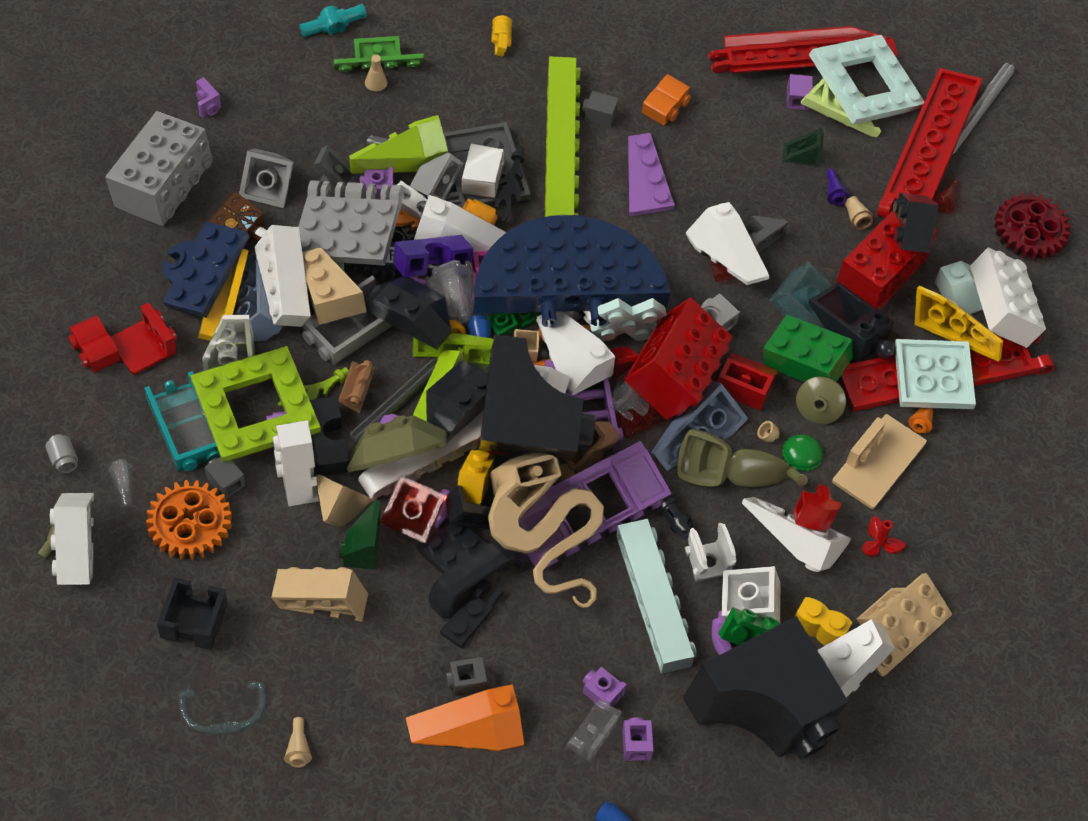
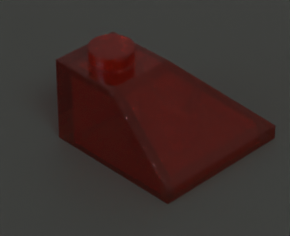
M400 475L380 523L423 543H427L447 495Z

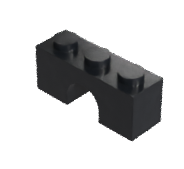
M333 396L312 399L310 403L321 428V432L311 435L315 451L313 453L314 469L318 468V474L322 476L347 473L349 458L345 439L331 440L325 436L329 431L341 429L338 398Z

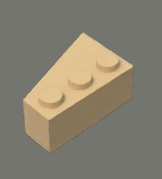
M321 247L302 252L307 292L319 325L366 312L363 291Z
M290 567L288 569H278L271 598L280 609L314 614V610L331 612L330 617L336 618L339 617V613L354 615L355 621L362 622L368 592L353 570L348 568L324 569L315 567L313 569H300Z

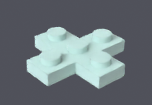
M617 298L598 306L599 316L607 322L602 326H599V321H597V326L590 324L591 333L603 341L613 340L616 336L623 333L628 334L635 340H646L657 325L654 322L666 316V309L653 298L632 307Z

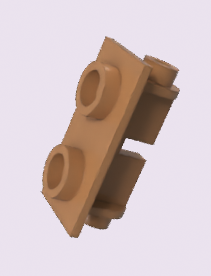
M366 360L361 364L352 361L338 400L339 404L360 414L374 374V367L371 361Z

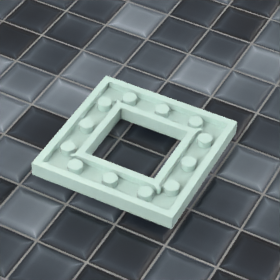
M882 35L815 48L809 54L853 125L915 111L922 108L925 102ZM872 61L891 92L863 98L844 67Z

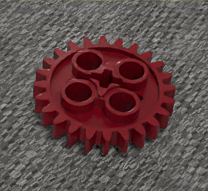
M1021 193L1019 199L1012 195L1011 200L1005 199L1004 204L1000 205L996 213L994 227L997 230L995 234L1002 235L999 242H1007L1006 249L1014 248L1013 254H1017L1020 251L1022 252V258L1030 254L1032 260L1035 259L1036 255H1039L1044 260L1046 254L1049 257H1053L1055 252L1059 254L1061 249L1065 247L1071 234L1069 232L1071 225L1067 224L1069 217H1063L1065 210H1057L1058 203L1050 204L1051 198H1048L1046 201L1042 200L1041 194L1038 198H1034L1033 193H1030L1029 197L1026 198Z

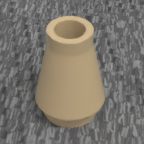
M856 196L848 198L845 205L851 225L858 230L869 228L873 223L872 212Z

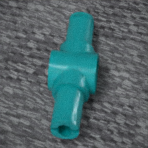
M363 4L346 10L343 8L338 9L336 6H328L320 12V16H317V19L299 24V28L303 38L323 32V34L328 32L332 36V33H343L350 22L367 18L366 10Z

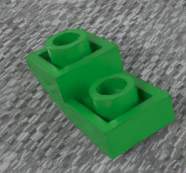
M493 313L487 316V319L491 321V327L496 335L506 336L514 333L515 329L521 330L536 324L540 313Z

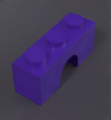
M462 235L395 242L393 264L404 277L427 275L428 264L441 265L449 272L470 270L474 248Z

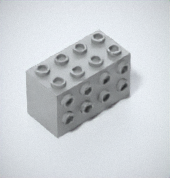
M156 111L105 176L114 206L132 215L164 226L168 219L173 217L180 203L185 201L191 188L199 182L203 172L212 164L213 158L206 131L202 127Z

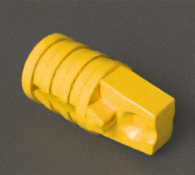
M497 16L492 21L491 42L495 44V55L501 57L504 56L507 46H511L512 20L507 16Z

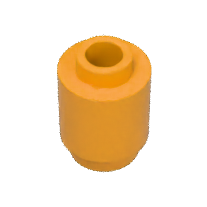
M468 199L462 208L493 226L496 223L498 217L495 214L496 209L476 199Z

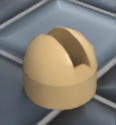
M771 421L762 423L757 432L758 437L768 443L774 442L775 439L779 438L780 434L779 428Z

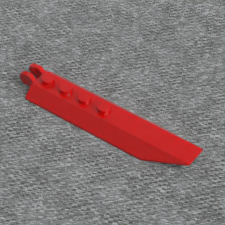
M853 26L728 35L724 36V49L713 50L708 54L710 61H714L711 68L715 73H724L727 70L733 73L816 67L809 56L812 49L878 36L880 34ZM883 36L895 57H897L898 52L893 38Z

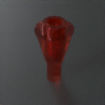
M957 179L951 180L949 186L934 197L933 201L939 205V212L948 214L954 210L956 190L960 185Z

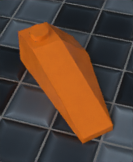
M513 684L484 690L406 717L412 744L456 746L467 749H488L489 751H501L524 746L520 711Z

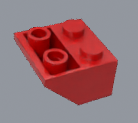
M732 353L719 375L718 383L725 387L735 401L761 411L779 371L739 354Z

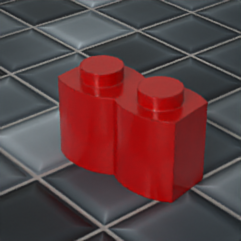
M97 315L69 327L71 335L68 336V340L73 350L79 349L81 352L79 358L84 368L89 367L94 373L120 361L118 349Z

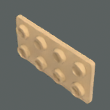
M888 414L884 415L882 419L877 417L850 450L846 463L835 475L832 483L870 509H874L922 450L927 440Z
M922 573L906 588H891L857 618L860 625L871 619L884 625L894 646V650L875 669L880 676H885L950 618L952 613L927 573Z

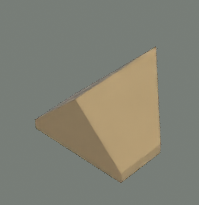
M322 475L316 476L322 517L325 523L335 527H344L372 501L370 497Z

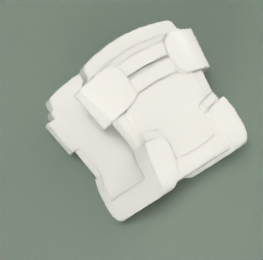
M718 523V540L702 545L697 531L694 528L690 529L688 536L689 546L685 547V552L690 559L696 582L723 576V571L732 570V566L736 563V553L725 524ZM706 556H712L716 560L715 566H707Z

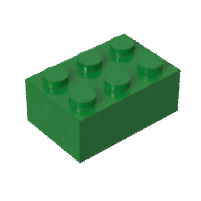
M789 315L785 316L763 348L764 365L802 382L819 376L827 377L837 382L853 358L852 339Z

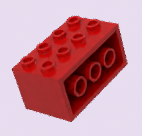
M690 297L666 313V316L659 319L624 381L666 420L675 415L680 416L689 406L692 405L694 407L703 399L702 393L712 382L711 376L720 367L721 363L719 361L728 352V344L733 336Z

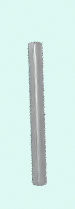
M1005 63L975 102L953 154L958 150L1013 75V65Z

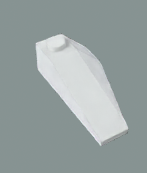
M556 312L558 323L554 327H550V319L548 320V327H544L542 325V315L537 317L539 329L544 342L547 344L549 356L554 363L555 369L570 377L567 391L571 395L613 375L615 356L598 337L564 312Z
M756 497L743 499L742 504L798 560L806 563L805 567L809 570L819 572L830 569L850 543L851 538L831 528L826 531H817L795 524L793 514L785 516L783 508Z

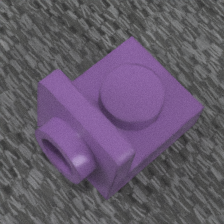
M203 77L196 81V96L199 100L198 109L201 118L207 115L212 116L221 108L219 93Z

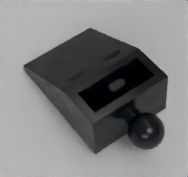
M841 282L835 283L809 300L808 304L826 330L852 339L853 360L858 362L873 351H876V354L882 359H888L893 356L895 346L887 339L894 321Z

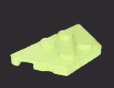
M824 78L801 101V104L824 114L826 117H831L869 136L878 137L881 133L880 128L874 127L872 121L853 125Z

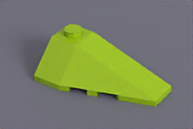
M436 115L415 121L408 125L410 129L399 135L394 132L389 135L390 139L380 145L373 143L350 155L351 173L363 174L365 170H388V167H393V173L418 172L420 166L448 153L439 116Z

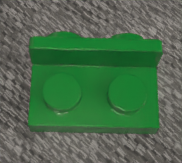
M732 607L718 634L721 639L740 645L780 625V623L768 616L765 618L759 617L749 609L739 610Z

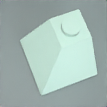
M959 261L940 267L935 284L942 296L954 301L970 315L983 311L970 265Z

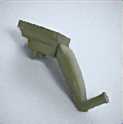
M692 429L687 432L679 451L678 477L696 485L718 486L723 484L726 478L733 484L742 487L770 486L780 483L787 478H791L798 486H805L808 482V477L805 474H801L795 467L789 466L788 463L772 454L753 449H741L732 453L731 447L722 439L698 429Z

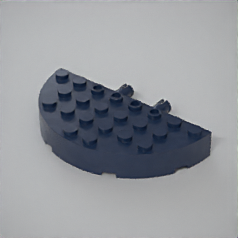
M555 215L523 223L508 231L490 247L476 275L473 314L541 312L542 325L548 327V320L550 319V327H554L558 323L556 312L590 311L591 324L597 326V319H599V326H602L607 321L599 316L598 306L619 298L632 307L653 298L667 309L671 291L666 274L659 261L635 236L603 220L578 215Z

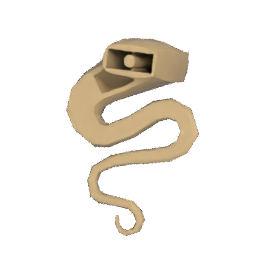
M541 452L524 454L506 461L489 473L495 495L488 515L491 536L504 549L528 554L539 549L558 530L571 509L576 505H586L591 510L590 520L584 527L546 552L534 568L533 576L535 584L544 593L557 594L579 586L586 587L591 591L589 601L582 604L575 596H573V600L581 608L590 607L597 599V588L591 581L580 578L558 585H549L543 579V570L551 561L594 535L602 524L603 504L591 490L572 488L557 499L546 516L532 530L525 531L519 526V520L561 476L558 459L551 454Z

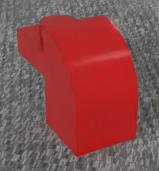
M819 484L815 494L803 490L793 510L795 524L812 530L826 531L830 529L841 507V503L831 498L829 487Z

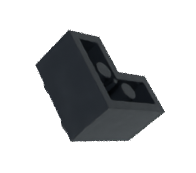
M899 192L898 199H895L893 213L900 220V224L895 229L894 241L900 249L930 253L939 205L928 196Z

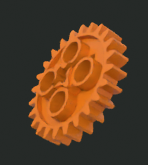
M185 480L184 487H180L175 482L174 490L164 487L166 494L157 493L158 502H150L152 510H147V517L149 519L146 520L147 528H149V537H153L154 546L159 545L161 552L169 549L170 557H173L177 552L179 553L180 560H183L185 554H189L190 559L194 560L195 553H199L204 558V550L207 549L209 552L214 553L213 545L221 547V538H228L227 530L232 528L230 521L232 520V513L230 512L229 502L225 501L224 494L218 496V488L209 491V483L199 487V482L196 480L193 486H189L188 480ZM190 502H198L194 506L188 505ZM170 515L176 516L173 519H166V517ZM206 520H211V521H213V522L210 523V524H203V523H202V522H204V521H206ZM183 534H191L187 538L180 537Z

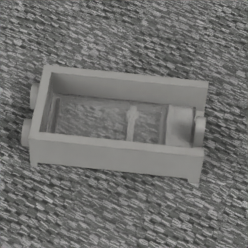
M373 276L357 285L363 291L364 296L375 286V278ZM367 311L320 325L314 314L303 324L302 336L307 344H314L320 357L324 361L329 360L335 366L338 362L393 325Z

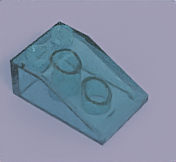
M808 261L790 272L769 301L784 316L789 315L825 329L808 303L810 299L831 287L832 284Z

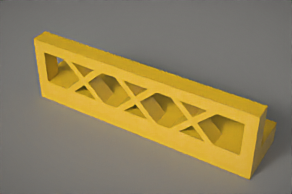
M242 250L207 318L203 317L198 338L211 341L222 316L233 315L249 250Z

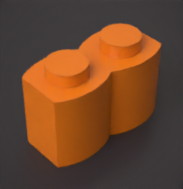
M667 74L643 102L641 113L663 126L668 121L673 122L679 113L678 109L681 106L686 107L689 103L691 87Z

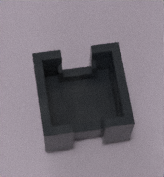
M174 577L157 623L160 638L177 642L178 638H184L194 641L195 647L212 650L228 605L226 589L209 585L207 598L193 595L191 581Z

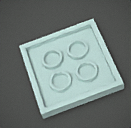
M896 339L894 346L900 407L974 409L976 401L969 342Z

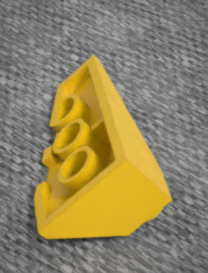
M921 286L917 288L916 326L950 341L969 342L971 350L998 362L1001 360L1003 340L951 299Z

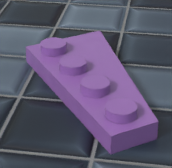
M651 133L628 136L629 217L673 210L675 206Z

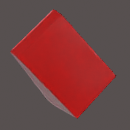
M628 346L609 349L615 356L613 381L625 380L639 354Z

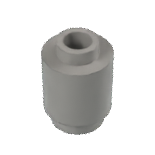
M61 434L52 436L46 443L45 448L53 468L60 474L74 471L77 468L78 457L70 437Z

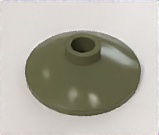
M819 376L810 378L801 385L797 392L796 403L799 412L804 418L823 425L836 421L842 415L846 406V396L844 390L836 381ZM817 400L823 401V402H824V406H822V407L817 406L816 403H815V401H817Z

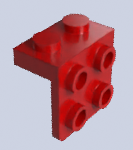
M149 302L140 306L142 321L111 336L118 349L120 359L133 375L177 353L175 345L177 336L171 326L167 327L164 324L161 312L158 309L154 310Z

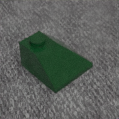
M374 500L346 532L345 542H340L339 558H343L344 567L375 570L381 524L380 500Z

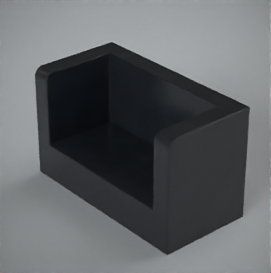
M457 485L444 497L450 524L490 529L488 515L495 498L494 493L486 500H482L481 504L478 505L466 502L463 486Z

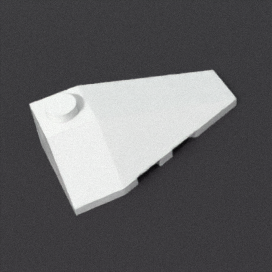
M429 195L414 240L462 235L474 248L473 252L488 251L506 232L451 202Z
M730 202L707 208L686 232L695 250L700 253H707L711 256V261L716 264L718 262L727 267V272L746 285L769 279V274L739 214Z
M249 315L222 316L203 355L204 371L255 356L254 335Z

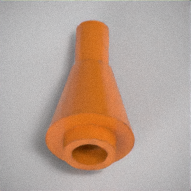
M919 408L909 418V426L917 433H929L932 430L933 408Z

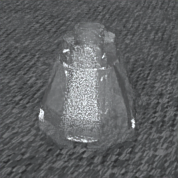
M453 260L435 267L431 271L433 276L430 278L427 275L425 281L428 288L445 296L448 315L451 320L466 323L475 315L473 314V297L476 273L470 261H465L466 265H461L460 261Z

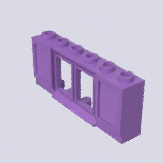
M639 441L549 488L523 514L519 520V526L525 531L532 530L546 516L561 495L572 488L589 490L586 484L608 473L628 509L607 520L603 515L601 526L592 537L585 540L590 545L602 538L600 533L606 530L610 534L615 532L618 525H621L626 519L629 518L633 522L645 515L643 510L649 507L652 510H656L665 502L664 499L672 493L649 452L645 449L642 442ZM566 518L558 530L539 549L527 554L535 567L546 552L574 534ZM577 545L566 551L565 555L568 557L579 551V546ZM556 558L553 561H551V563L546 568L557 563L558 559Z

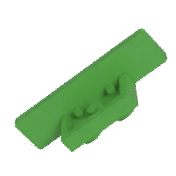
M399 36L354 39L355 58L334 59L333 67L334 69L339 68L340 72L352 71V67L370 70L373 55L380 56L381 65H384L385 69L397 68V64H406L407 67H418L420 63H424L425 55L424 53L401 55Z

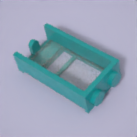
M193 371L188 372L189 384L176 388L174 381L169 380L164 384L165 392L154 396L149 386L144 388L146 400L177 472L182 470L192 471L199 464L207 461L210 462L212 459L220 457L191 381L190 375H193Z

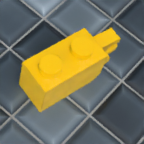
M484 450L470 451L459 472L457 484L463 486L466 502L481 504L491 484L489 473L494 470L496 455H492Z

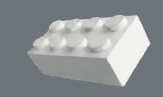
M988 247L970 265L988 328L994 334L1027 348L1046 330L1043 315L1040 312L1038 300L1026 270L1027 267L1021 260H1015L1006 256L1001 251H995Z

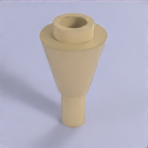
M373 55L371 67L365 79V86L369 90L377 92L385 89L388 82L381 67L380 56Z
M301 717L293 719V733L284 757L286 763L296 768L303 767L312 760L304 734V719Z

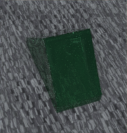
M819 128L784 143L782 161L817 167L823 149L824 130Z

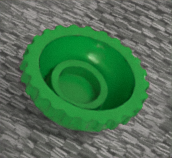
M793 435L782 446L784 461L790 466L795 467L797 471L808 472L809 470H814L823 461L822 445L819 444L818 440L809 435Z

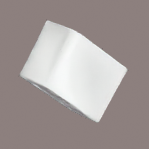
M476 144L470 145L462 176L463 194L490 198L496 197L503 168L504 149Z

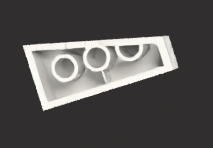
M271 225L254 247L269 304V312L274 325L302 327L310 318V308L299 227Z

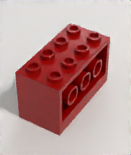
M893 210L843 260L836 283L841 282L877 310H880L925 264L929 255L926 252L902 250L896 245L894 232L896 227H899L900 220L895 216ZM934 228L931 248L938 232L936 228Z

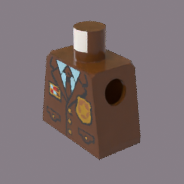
M237 192L231 195L209 221L210 223L246 231L250 237L244 248L252 239L259 241L267 231L263 228L264 217L262 211Z

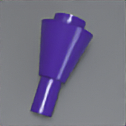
M828 169L826 172L829 180L827 201L829 204L836 206L843 205L850 198V193L837 178L835 169Z

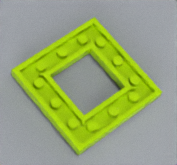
M287 346L190 375L222 462L274 447L273 436H277V425L308 420L310 435L321 432L320 424ZM272 379L286 414L239 429L225 393Z

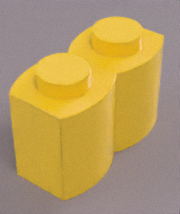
M805 597L795 615L808 636L816 637L825 646L847 634L852 625L851 620L844 614L828 610L822 602L809 597Z

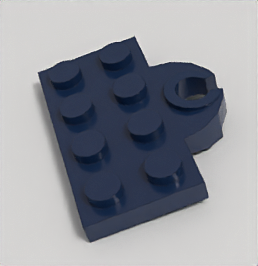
M205 222L196 241H185L172 247L167 252L172 259H180L175 264H169L167 260L162 261V272L171 283L163 304L171 309L207 318L250 237L248 233L243 230Z

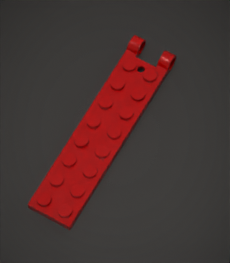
M939 68L883 198L879 203L877 216L886 218L891 213L894 201L899 197V192L924 195L934 200L982 86L983 78Z
M997 334L995 335L1003 340L1002 355L999 362L970 349L974 386L1035 373L1040 375L1042 374V368L1044 373H1050L1055 368L1050 355L1031 358L1026 347ZM1041 335L1038 336L1031 344L1037 343L1041 339ZM895 355L888 359L875 358L848 364L839 378L852 412L900 402Z

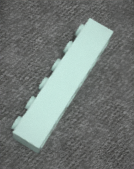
M648 519L618 525L616 537L661 674L692 667L694 657H696V648L692 641L689 642L686 619H681L679 613L681 609L680 601L677 595H673L671 589L673 587L672 577L669 572L666 573L665 557L663 551L658 550L655 528L650 527Z

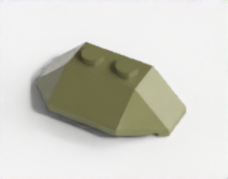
M414 415L409 417L398 416L391 422L383 424L380 422L373 423L365 428L350 456L347 470L349 473L444 447L446 446L447 432Z

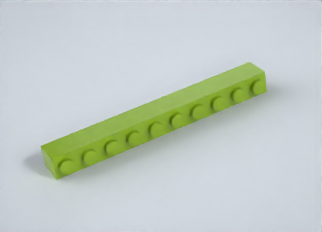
M549 56L545 217L555 215L579 216L578 213H574V208H578L579 194H574V189L579 187V175H575V171L579 170V157H575V152H579V138H575V134H579L580 120H575V116H579L580 103L576 102V98L579 99L580 85H576V81H580V67H576V58Z

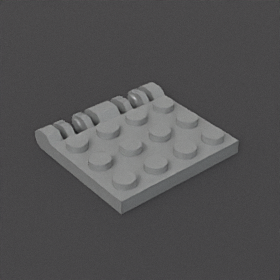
M311 180L298 226L302 252L321 247L334 262L385 265L404 197L403 185H392L390 188V185L384 184L381 189L380 200L375 199L377 193L375 184H368V188H366L365 183L348 182L345 188L344 182H338L335 188V197H330L332 188L330 181H324L322 184L321 181Z

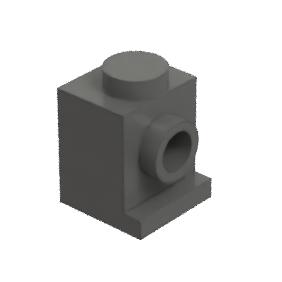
M482 657L450 662V672H446V682L448 689L453 688L454 695L486 690L487 678ZM463 677L469 678L468 680H461Z

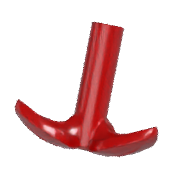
M874 516L868 525V534L875 541H866L862 546V551L865 555L874 557L879 555L880 547L883 546L887 553L895 554L905 549L906 544L897 538L887 539L893 526L892 522L884 520L882 523L877 516Z

